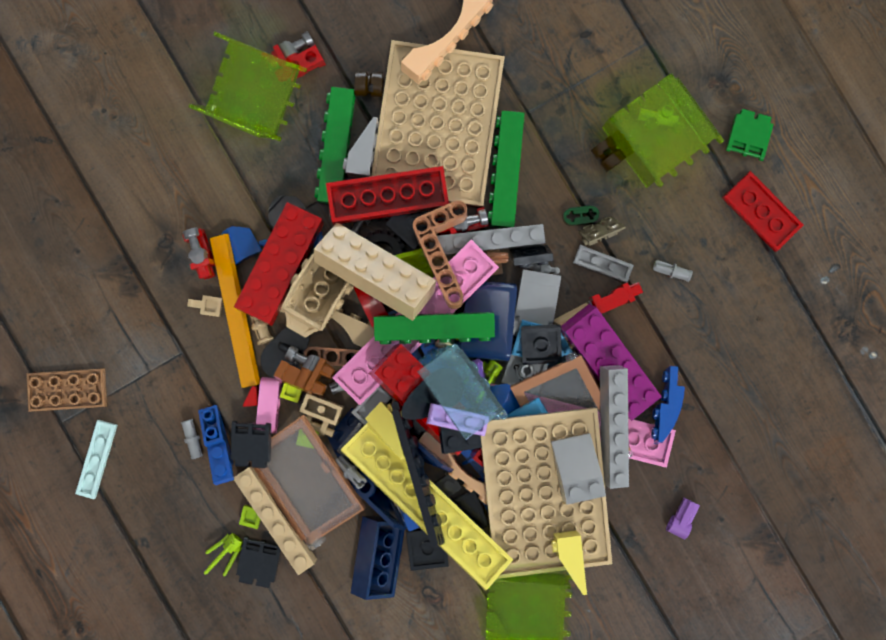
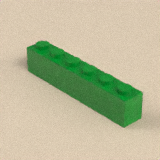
M331 87V93H327L326 103L329 104V109L325 111L324 123H327L326 130L322 132L324 149H320L319 155L322 165L317 171V179H320L319 187L316 186L315 198H317L320 204L329 205L326 183L344 181L346 178L343 162L344 158H348L356 97L354 89Z
M501 111V116H497L496 128H499V135H495L494 146L498 147L497 154H493L492 164L496 166V171L491 175V184H494V192H490L489 203H492V211H488V222H491L490 227L512 228L515 225L524 112Z
M494 312L418 314L413 321L404 315L374 316L375 341H379L380 344H391V341L399 340V344H409L411 340H419V343H431V339H439L441 343L451 342V339H459V342H470L471 338H479V341H491V337H495Z

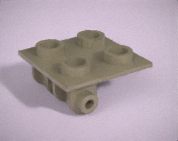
M606 217L600 223L583 227V230L578 231V233L583 237V244L591 246L598 243V241L601 242V238L607 239V237L610 238L617 235V232L626 227L614 217Z

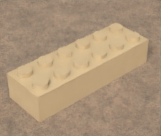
M336 223L314 248V262L412 321L435 293L437 280L339 223Z

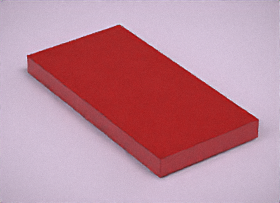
M751 171L722 197L774 252H777L804 226Z

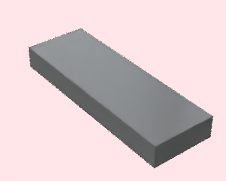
M579 245L573 261L576 265L624 283L628 282L634 266L582 245Z

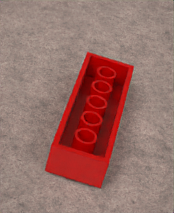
M443 166L326 183L333 225L336 223L343 224L430 211L449 204Z
M286 203L234 308L273 326L292 286L290 283L296 273L299 275L301 265L308 257L324 225L322 218L293 204Z
M397 344L389 350L368 374L403 406L410 393L431 373L402 344ZM460 402L451 407L459 410L466 409ZM427 418L416 419L440 443L438 426L426 424ZM462 451L453 452L450 454L458 456Z

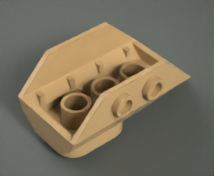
M314 253L309 259L306 258L301 265L302 270L299 275L296 273L290 283L292 286L281 307L285 311L286 327L305 338L316 331H323L335 310L339 311L343 306L344 296L346 294L349 295L354 288L352 284L314 262Z

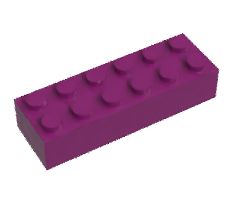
M588 304L561 325V332L579 356L581 355L585 359L599 383L600 366L620 365L628 369V419L634 420L662 397L597 307Z

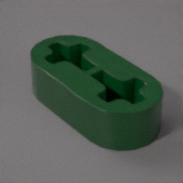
M595 206L573 207L563 213L562 219L568 226L592 224L598 220L600 213ZM591 210L592 213H595V216L590 220L588 216L583 217L582 214H586ZM570 212L573 215H579L578 218L573 219V222L566 217Z

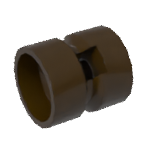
M356 71L355 96H367V94H370L371 97H382L383 72L372 71L371 74H368L367 71Z
M612 136L607 137L591 150L596 159H601L600 164L606 172L627 158L621 149L616 148L617 143ZM610 149L612 153L605 156L604 152Z

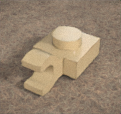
M203 295L202 301L188 299L187 306L201 308L200 314L220 317L223 298Z

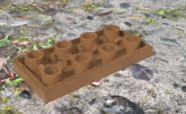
M105 368L26 373L28 412L107 407Z

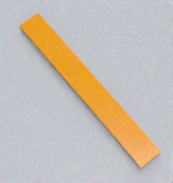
M229 234L212 237L210 242L241 387L259 385L260 378L245 313L234 308L241 289Z

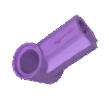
M683 498L676 514L670 518L666 531L685 540L691 532V523L700 505Z

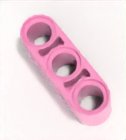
M261 377L256 424L266 425V423H271V434H276L282 382L276 380V378Z

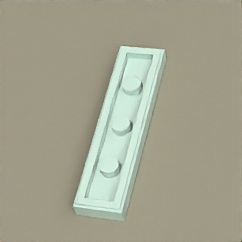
M97 420L75 494L91 499L96 498L117 429L116 424Z

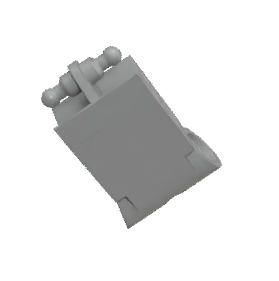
M537 263L524 267L527 270L523 269L519 280L513 337L517 336L522 320L541 325H553L561 276L549 273L559 274L560 269L558 267H551L548 264L537 265Z

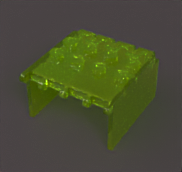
M214 31V36L228 41L225 54L230 55V59L223 57L218 72L223 73L224 76L217 75L212 89L218 92L217 95L211 93L207 106L189 104V108L256 137L272 138L281 142L282 138L276 135L280 123L284 125L288 123V121L282 119L287 105L294 106V103L290 102L289 98L293 87L298 89L301 87L300 84L295 83L299 71L306 72L307 68Z
M672 73L658 82L661 90L655 84L642 94L646 101L641 96L637 97L626 105L630 111L629 113L623 107L612 115L602 127L607 135L612 136L617 143L616 147L621 149L626 155V161L646 188L654 182L659 188L662 187L664 184L660 178L668 172L673 177H676L678 173L674 168L684 160L689 166L694 164L690 156L700 149L704 154L709 153L710 150L706 145L712 140L716 139L719 144L724 142L722 136L681 80L675 78Z
M539 573L496 579L488 588V590H495V592H488L487 609L494 610V612H487L486 628L493 629V631H486L485 640H563V636H571L570 631L564 630V617H571L572 612L564 610L565 598H572V592H565V589H571V584L568 580H573L572 577L568 574Z

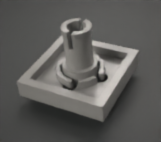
M511 355L501 382L513 385L520 382L519 379L522 381L524 380L523 378L531 377L533 373L535 375L536 372L540 373L546 370L548 364L523 365L522 357ZM541 384L527 391L538 395Z

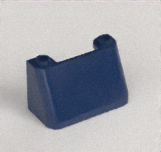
M485 281L464 302L463 313L494 312L495 337H491V341H479V338H471L470 342H459L458 339V341L454 342L456 356L500 361L510 360L517 286L515 283Z

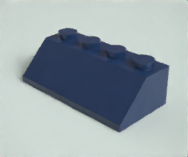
M362 516L351 594L364 600L392 598L395 596L404 530L391 527L382 517Z

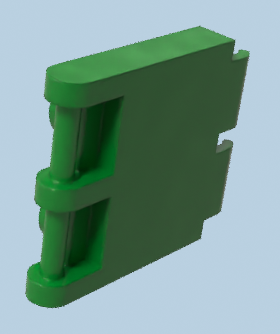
M742 109L734 117L725 151H735L742 153V156L746 157L749 155L758 158L759 161H763L774 124L770 123L772 117L758 113L756 119H754L755 112Z

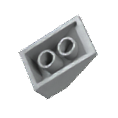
M377 117L372 118L349 151L348 158H344L343 170H345L349 179L371 177L379 127Z
M587 433L551 441L562 500L568 505L606 496L603 477L591 434Z

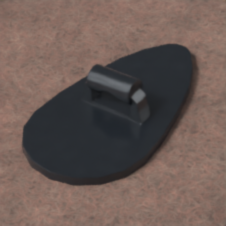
M286 327L263 350L261 355L263 371L268 376L275 378L273 375L281 360L298 368L300 363L295 360L293 362L285 360V355L290 346L298 348V353L304 355L310 335L305 338Z
M441 368L432 372L407 397L401 410L402 418L410 420L427 418L431 403L450 408L455 406L463 395L464 385L461 377L451 369Z

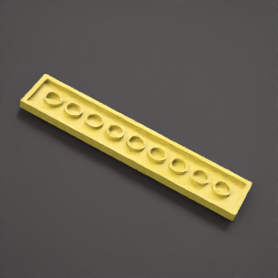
M367 423L341 449V452L427 534L406 461L401 460L374 428ZM430 481L429 488L436 500L435 508L441 517V529L445 539V543L439 546L486 591L513 559Z

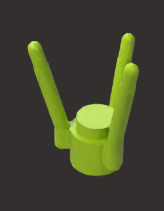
M489 360L488 363L483 362L484 373L488 380L477 398L478 401L482 399L483 402L489 385L491 383L494 384L503 368L494 360ZM470 375L464 380V383L471 380Z
M234 533L227 534L205 552L209 554L224 544V550L204 571L205 575L212 570L227 552L232 553L234 551L223 573V576L227 575L242 549L243 541Z

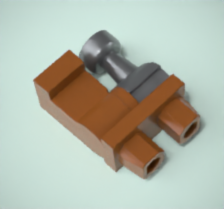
M290 346L285 355V360L289 362L295 360L303 366L301 369H298L281 360L273 376L276 380L310 395L314 393L323 396L327 386L319 382L322 376L331 380L335 369L328 365L325 359L319 358L316 355L305 356L298 353V348Z

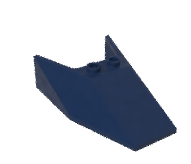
M353 408L349 410L336 426L333 437H327L337 458L341 456L337 449L360 422L351 413L354 410ZM418 441L419 445L417 448L424 462L452 473L454 469ZM357 468V471L366 478L367 482L364 483L365 485L362 488L357 489L349 480L356 493L391 527L405 531L407 527L397 507L394 506V502Z

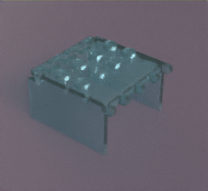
M457 344L434 349L431 351V354L427 353L418 360L424 367L417 372L465 440L492 419L505 420L507 418V413L489 389V382L480 376L477 365L469 360Z

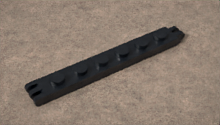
M395 401L392 403V415L428 538L433 547L443 545L445 539L441 529L442 521L440 515L436 512V500L434 495L431 494L429 488L430 480L423 468L424 460L417 448L419 444L412 431L413 423L410 419L402 418L401 410L403 406Z

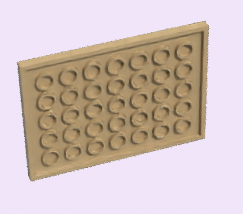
M391 40L371 176L443 166L449 203L459 200L466 205L483 207L505 56L454 49L452 53H447L444 56V60L439 67L435 66L429 78L426 81L422 80L418 85L401 71V61L413 48L427 45Z
M596 407L488 420L486 434L480 437L490 537L513 559L497 579L566 570L556 553L552 551L551 540H554L553 533L575 530L581 535L584 568L612 564L606 496L567 505L562 500L551 441L590 433L604 482L598 410Z

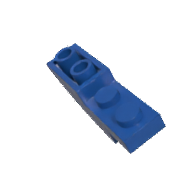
M670 366L663 371L662 382H665V386L661 393V401H664V404L656 405L652 413L655 427L652 428L651 438L654 439V444L663 443L667 438L682 408L685 387L677 386L678 367Z
M217 405L198 410L203 441L208 451L213 484L219 485L234 480L233 460H231V450Z

